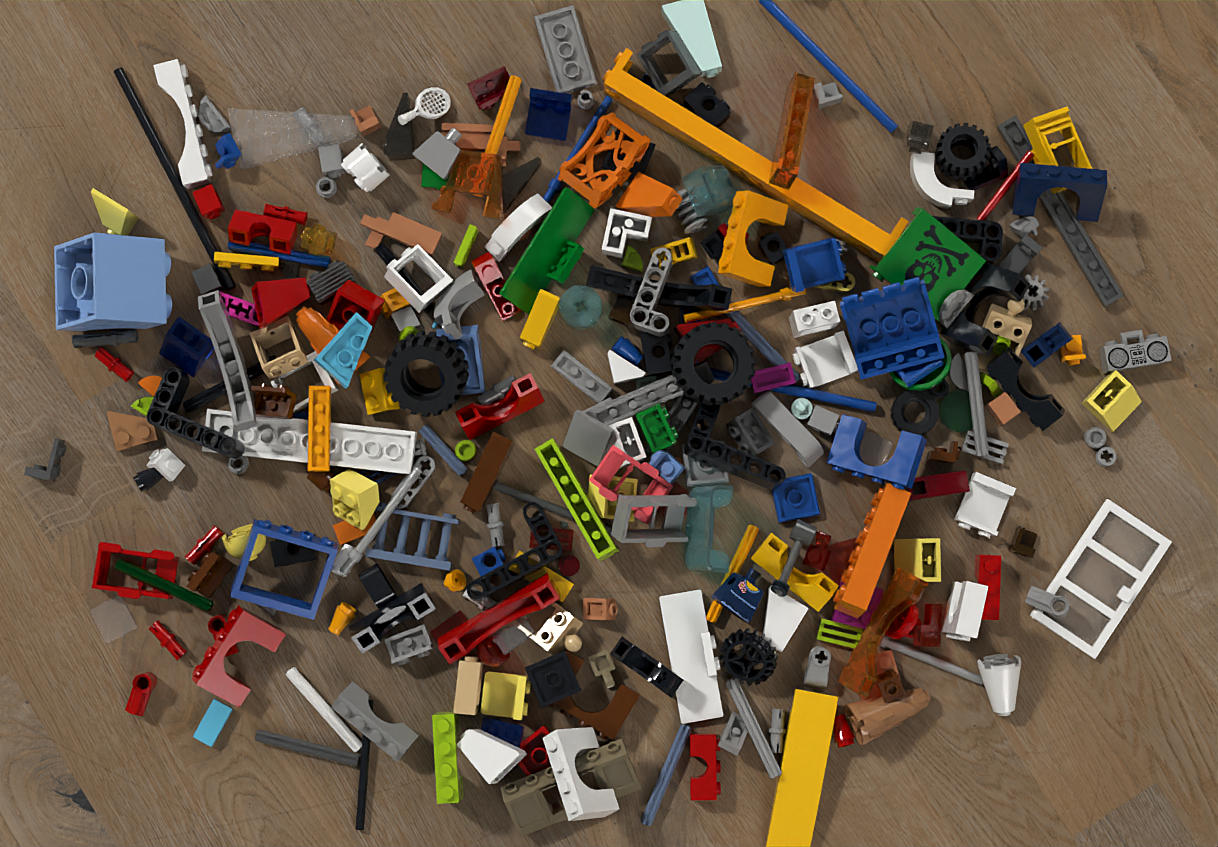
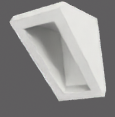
M609 350L607 354L614 385L644 378L646 374L644 371Z

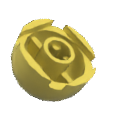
M252 524L232 530L233 535L227 537V534L223 535L222 541L232 557L241 559ZM258 534L249 561L258 558L257 554L264 549L267 540L265 535Z

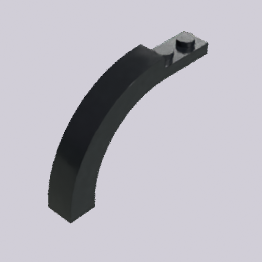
M591 265L586 287L635 300L643 278ZM650 279V282L652 283L659 282L657 280ZM666 282L657 305L702 311H724L729 308L732 288L716 284L685 285ZM649 294L642 298V301L647 303L653 300V296Z

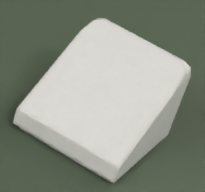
M411 306L391 314L400 332L407 326H414L416 328L420 325Z

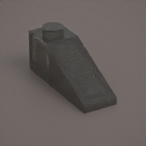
M403 93L387 132L386 143H383L384 155H388L390 161L415 159V156L412 154L414 152L412 120L404 125H401L398 121V116L411 111L408 93Z
M537 157L496 178L493 183L490 181L483 191L485 192V200L506 214L542 165L541 159Z

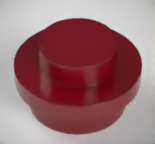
M566 555L559 562V570L565 576H573L580 569V562L573 555Z

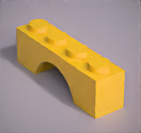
M770 533L751 559L775 579L779 580L788 559V545L773 533ZM793 567L787 582L790 586L789 589L818 612L831 599L839 586L823 573L806 574Z

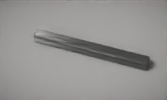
M257 730L255 735V741L352 766H357L360 755L264 730Z

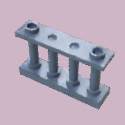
M380 503V507L377 506L375 511L382 513L388 504ZM395 509L392 514L402 515L396 548H394L393 552L385 551L384 541L388 524L387 519L377 533L375 545H373L372 549H366V557L451 571L453 562H448V557L446 556L452 524L460 525V520L455 519L456 515L443 513V517ZM410 517L423 519L418 549L414 556L406 555L407 550H405ZM431 520L444 522L439 553L435 559L427 558L426 554Z

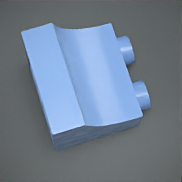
M94 232L54 246L56 330L80 332L117 328L148 329L167 324V318L172 311V299L166 293V276L171 269V258L169 253L165 252V239Z

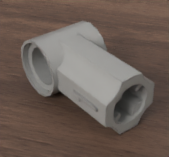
M1031 586L1025 601L1026 604L1050 613L1056 618H1063L1068 614L1069 604L1066 598ZM1056 602H1062L1065 605V609L1062 612H1056L1053 609V605Z

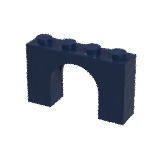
M1020 163L1012 199L1013 215L1034 216L1039 196L1048 189L1063 187L1071 189L1078 194L1076 220L1098 222L1107 189V170Z

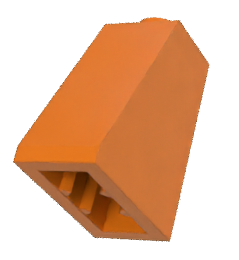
M638 172L615 207L621 211L649 217L672 216L683 198L673 188Z

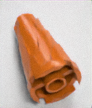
M305 306L296 314L298 326L311 342L310 345L317 354L340 331L334 324L329 323L319 312L314 311L311 307L307 309ZM364 350L361 352L354 372L371 358Z

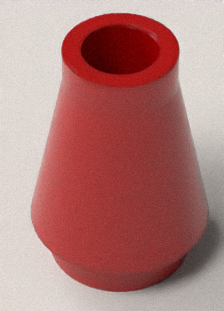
M845 715L836 716L833 725L834 743H837L838 748L855 744V736Z

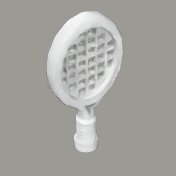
M438 87L425 89L415 100L414 110L398 116L399 123L404 125L416 116L426 119L442 117L447 113L451 105L449 94Z

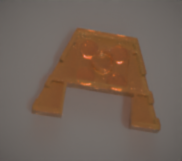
M461 150L449 173L451 176L445 186L441 187L439 191L441 195L437 202H433L431 209L451 213L456 192L487 196L483 216L490 219L503 220L501 157L497 154Z

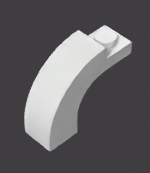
M913 152L910 161L911 178L916 190L926 201L937 207L949 209L952 206V201L956 205H967V203L974 199V190L949 188L939 182L934 172L935 153Z
M539 194L532 196L501 223L491 235L492 238L485 248L498 261L503 260L526 232L543 221L552 207Z

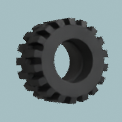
M957 123L954 125V128L948 127L946 132L943 131L935 152L936 165H939V170L941 172L945 171L947 178L953 176L955 181L958 178L966 181L967 177L972 180L976 174L979 176L983 169H985L990 156L991 144L988 143V136H983L984 131L982 129L978 131L977 126L974 124L972 127H969L968 123H964L963 126ZM957 145H965L973 150L975 156L962 160L953 155L951 148Z

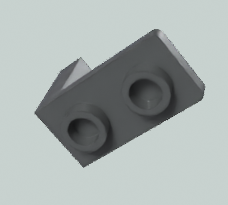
M1026 234L998 267L1021 273L1043 247Z
M55 438L48 468L34 464L33 468L26 467L24 475L55 482L61 472V466L59 465L61 457L66 452L65 440Z

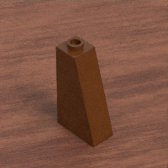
M495 432L492 433L460 501L465 504L463 509L473 514L476 510L482 511L515 445L513 441Z

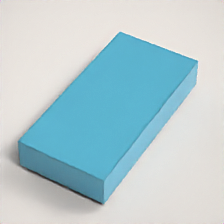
M213 699L193 737L213 747L234 708L217 699Z

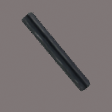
M382 243L376 247V253L386 265L396 259L385 244ZM404 268L397 272L420 296L424 294ZM432 303L429 304L423 311L425 313L431 311L434 305Z

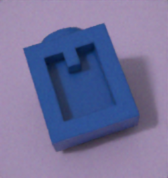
M231 133L223 135L215 144L217 152L221 156L220 160L215 164L216 168L225 167V169H229L235 166L236 161L242 154Z

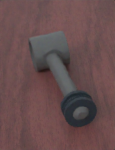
M796 520L789 536L794 541V545L779 580L773 581L771 586L773 593L780 596L787 595L790 588L787 582L802 545L810 546L817 527L802 520Z

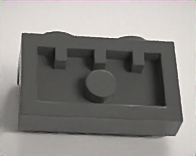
M754 408L726 424L729 434L735 439L739 450L756 456L776 444Z

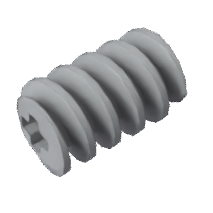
M695 186L677 192L683 198L676 210L681 211L678 214V217L683 219L681 225L687 226L684 229L685 234H693L709 227L703 225L708 218L700 217L705 210L697 209L702 205V202H695V199L699 197V194H692L696 189Z

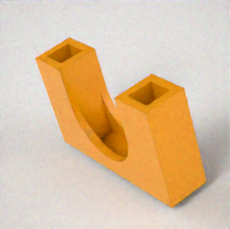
M749 190L736 191V195L733 198L732 213L728 220L727 234L723 242L724 248L719 260L718 273L757 287H770L775 266L756 260L749 254L745 244V235L748 227L755 220L769 226H784L789 205Z

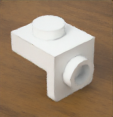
M168 448L155 450L150 455V461L146 465L149 468L154 467L169 482L173 481L186 466Z

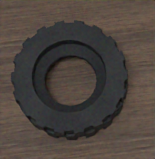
M922 390L902 392L893 401L890 410L892 423L898 428L899 432L906 431L917 435L929 432L938 421L939 415L938 403H936L935 398L929 392ZM911 402H918L925 409V416L918 423H912L905 417V407Z

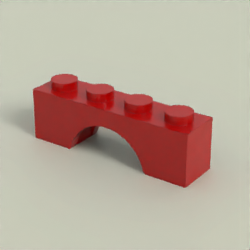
M531 373L512 382L509 392L501 400L489 405H479L473 402L455 411V414L468 439L472 440L544 403L545 400Z

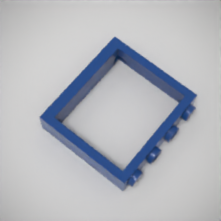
M254 519L231 587L230 597L314 620L338 551V545L335 541L329 540L328 537L319 538L308 531L298 532L287 525H274L267 519L266 521ZM258 534L328 553L312 603L242 584Z

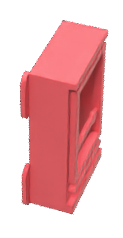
M612 445L589 479L591 483L599 488V494L611 502L618 500L619 494L617 490L628 474L633 471L634 466L653 478V481L643 495H668L673 487L669 482L658 476L659 471L647 462L639 463L614 445ZM627 460L631 465L627 467L626 472L612 490L608 487V484L623 462ZM653 506L631 508L634 511V517L645 524L650 523Z

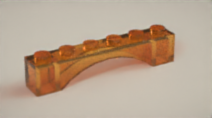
M898 567L896 573L892 576L887 590L883 593L878 607L872 613L870 622L862 632L856 648L852 651L847 665L841 671L837 682L855 693L868 698L878 679L877 656L886 631L903 611L920 601L929 584L928 582Z

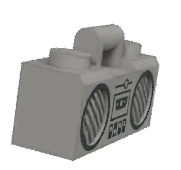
M1142 330L1120 333L1121 344H1118L1117 340L1105 342V346L1099 349L1103 374L1111 373L1115 370L1122 371L1172 361L1167 336L1160 337L1159 333L1147 335V339L1144 340ZM1137 339L1138 343L1128 345L1127 340Z

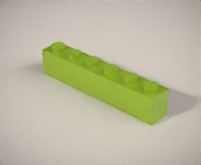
M552 438L535 448L534 450L596 558L602 562L619 552L618 547L558 443Z

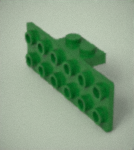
M565 187L499 294L529 315L540 289L546 290L551 280L563 284L569 277L576 262L581 258L585 248L575 243L595 209L571 189Z

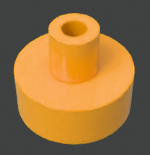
M459 569L449 571L446 574L444 586L453 592L463 590L466 587L464 573Z

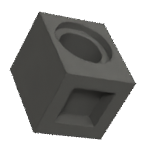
M211 263L191 272L201 295L217 290L220 292L225 289L215 267Z

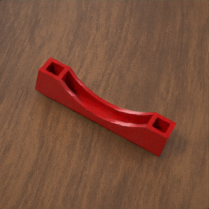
M546 573L439 637L438 648L450 665L468 654L481 641L504 625L526 614L542 610L559 600V590L549 574Z

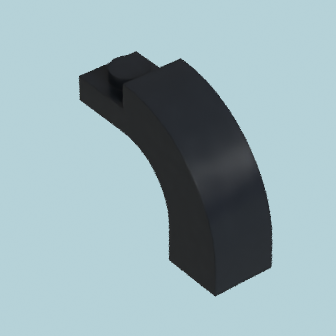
M623 636L610 653L621 663L641 675L671 698L684 681L676 673Z

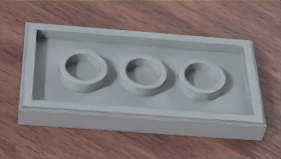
M574 5L534 16L557 96L597 85Z

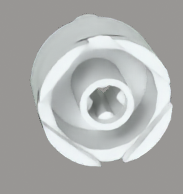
M361 143L343 159L344 162L341 163V166L347 173H350L353 177L356 176L357 178L354 180L362 190L364 189L368 192L374 190L390 174L386 172V168L373 153H369L367 151L368 148Z

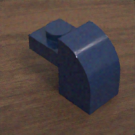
M1059 322L1032 341L1021 352L1034 368L1073 338L1061 322Z

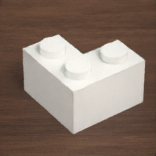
M610 208L602 245V254L623 258L627 238L647 242L652 217Z

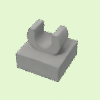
M1023 215L1009 226L1012 232L1022 238L1029 232L1036 236L1038 233L1036 227L1039 226L1036 218Z

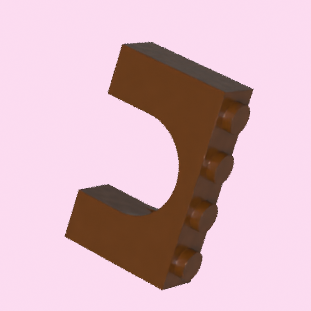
M566 650L565 652L576 676L584 660ZM621 683L610 703L600 711L588 712L579 708L571 695L549 704V706L553 707L555 704L561 708L560 712L569 718L572 715L580 719L578 722L585 728L593 727L598 730V736L608 741L609 738L614 740L640 694Z

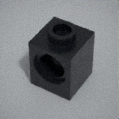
M768 232L760 237L761 241L758 247L770 265H775L784 259L782 250L788 248L779 233L775 232L772 234ZM769 243L777 244L778 251H769L767 245Z

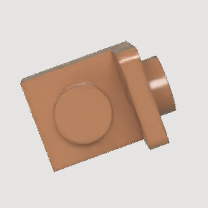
M583 598V619L615 620L618 610L616 599Z

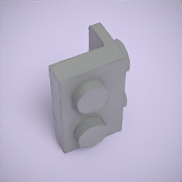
M425 624L384 639L391 657V664L397 662L398 666L410 662L409 657L417 655L418 659L430 654L429 650L434 648Z

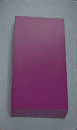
M791 362L757 370L751 379L754 394L796 383Z

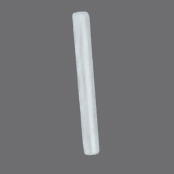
M295 667L289 669L286 673L289 680L353 752H357L362 747L360 739Z

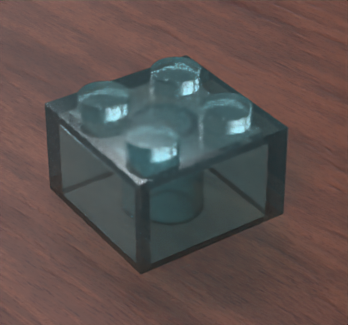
M724 164L700 167L682 177L697 217L719 214L733 207V198L736 195V190L731 183L729 172Z

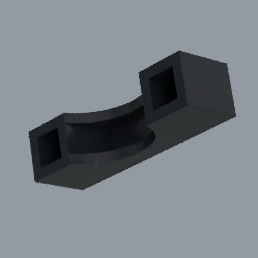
M1008 346L989 361L987 371L994 380L997 379L1002 384L1001 387L1004 392L1009 396L1012 395L1016 400L1017 407L1021 411L1027 412L1032 424L1044 431L1063 416L1065 409L1052 394L1039 396L1031 394L1024 389L1019 380V369L1023 361Z
M420 583L349 626L350 636L363 654L381 643L383 636L398 623L408 619L419 620L434 611L436 607L433 599L424 585Z

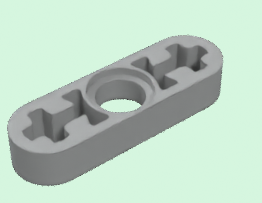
M422 456L414 464L413 469L416 466L421 470L423 468L421 462L429 460L431 461L429 464L431 469L424 470L422 473L426 476L424 479L419 475V486L408 490L413 492L411 496L406 494L404 497L405 504L400 503L396 507L397 509L407 508L436 469L434 459L429 456ZM407 474L405 476V478L393 492L390 501L410 474Z

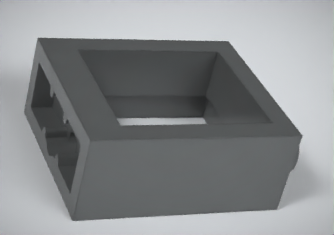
M665 30L657 35V40L641 47L642 51L636 55L657 91L666 97H670L702 73L677 31ZM671 42L687 69L667 82L652 55Z

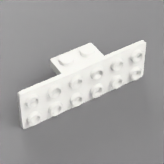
M701 590L660 596L659 601L671 669L684 680L676 691L681 723L685 724L723 717L716 670H720L718 657L713 655V649L716 648L714 635L710 636L708 632Z

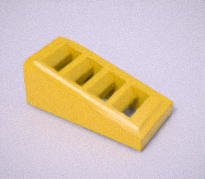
M691 237L650 249L651 255L658 248L670 249L673 258L672 265L698 258L694 240ZM685 244H687L689 255H686L684 249ZM675 247H679L681 257L679 258L677 256Z

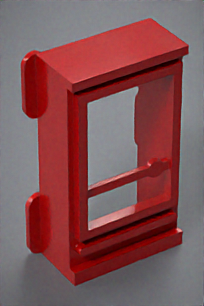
M100 542L98 544L92 588L115 591L120 597L139 599L141 595L173 599L172 595L153 587V591L142 589L144 586L142 581H138V589L107 584L112 553L143 557V569L146 567L147 558L158 559L155 575L175 583L179 557L175 556L173 552L154 549L151 553L122 549L121 545Z

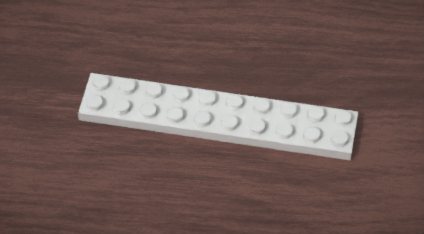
M207 409L205 426L243 442L245 451L242 456L308 463V420L256 417L257 426L236 432L233 426L231 411ZM331 422L330 466L410 474L413 469L417 432ZM216 436L212 438L211 444L215 442ZM234 443L230 445L229 452L234 449ZM202 446V451L218 453Z

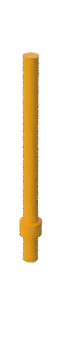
M788 287L779 289V292L730 303L728 310L697 311L685 314L684 321L688 323L778 300L782 302L791 300V297L806 294V289L800 292H794Z

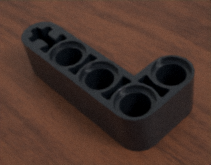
M933 216L942 225L949 224L953 226V234L963 242L979 243V255L986 260V263L992 264L1001 256L1003 228L998 222ZM966 227L974 228L975 235L967 234ZM987 229H994L996 237L988 236ZM991 249L994 252V258H988L985 250Z

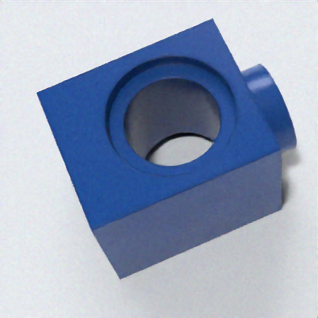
M492 547L473 557L472 560L480 576H483L503 565L506 557L501 549L497 550L496 547ZM488 555H493L496 558V564L493 567L485 565V558Z

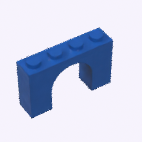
M842 414L826 462L832 466V470L839 473H844L845 470L850 471L854 477L864 479V476L871 477L872 482L884 485V482L892 483L893 487L902 490L905 487L912 489L927 440L921 435L901 431L892 458L883 465L868 466L862 461L860 456V445L867 423L862 419Z

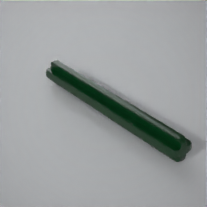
M118 559L115 564L116 570L206 612H210L213 607V601L130 562Z

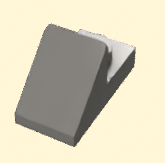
M734 711L732 712L719 737L720 741L718 743L719 747L736 756L740 752L748 733L741 715Z

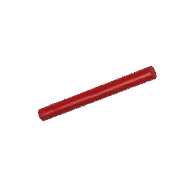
M1029 150L1026 152L978 215L977 220L985 221L1016 181L1020 163H1029L1035 156Z

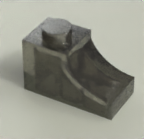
M917 121L909 123L905 147L909 148V152L921 155L922 151L926 152L928 150L934 128L933 125Z

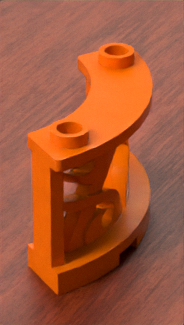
M611 112L603 115L598 120L594 133L583 148L574 157L565 161L560 166L558 180L566 182L590 201L589 205L595 209L613 195L611 191L617 185L621 187L632 174L629 170L634 166L635 161H641L651 139L646 135H640L617 118L615 113ZM611 125L620 130L618 140H616L614 130L610 136H607ZM624 136H628L633 142L625 141ZM614 150L613 160L617 167L616 170H601L594 173L595 155L604 151ZM619 152L621 156L623 154L626 155L623 160H618ZM577 170H581L579 174H576L577 177L583 178L587 176V178L579 180L577 177L573 175V173ZM601 176H608V178L603 182Z

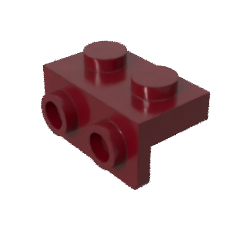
M505 66L467 83L479 110H488L495 106V102L503 99L510 78Z

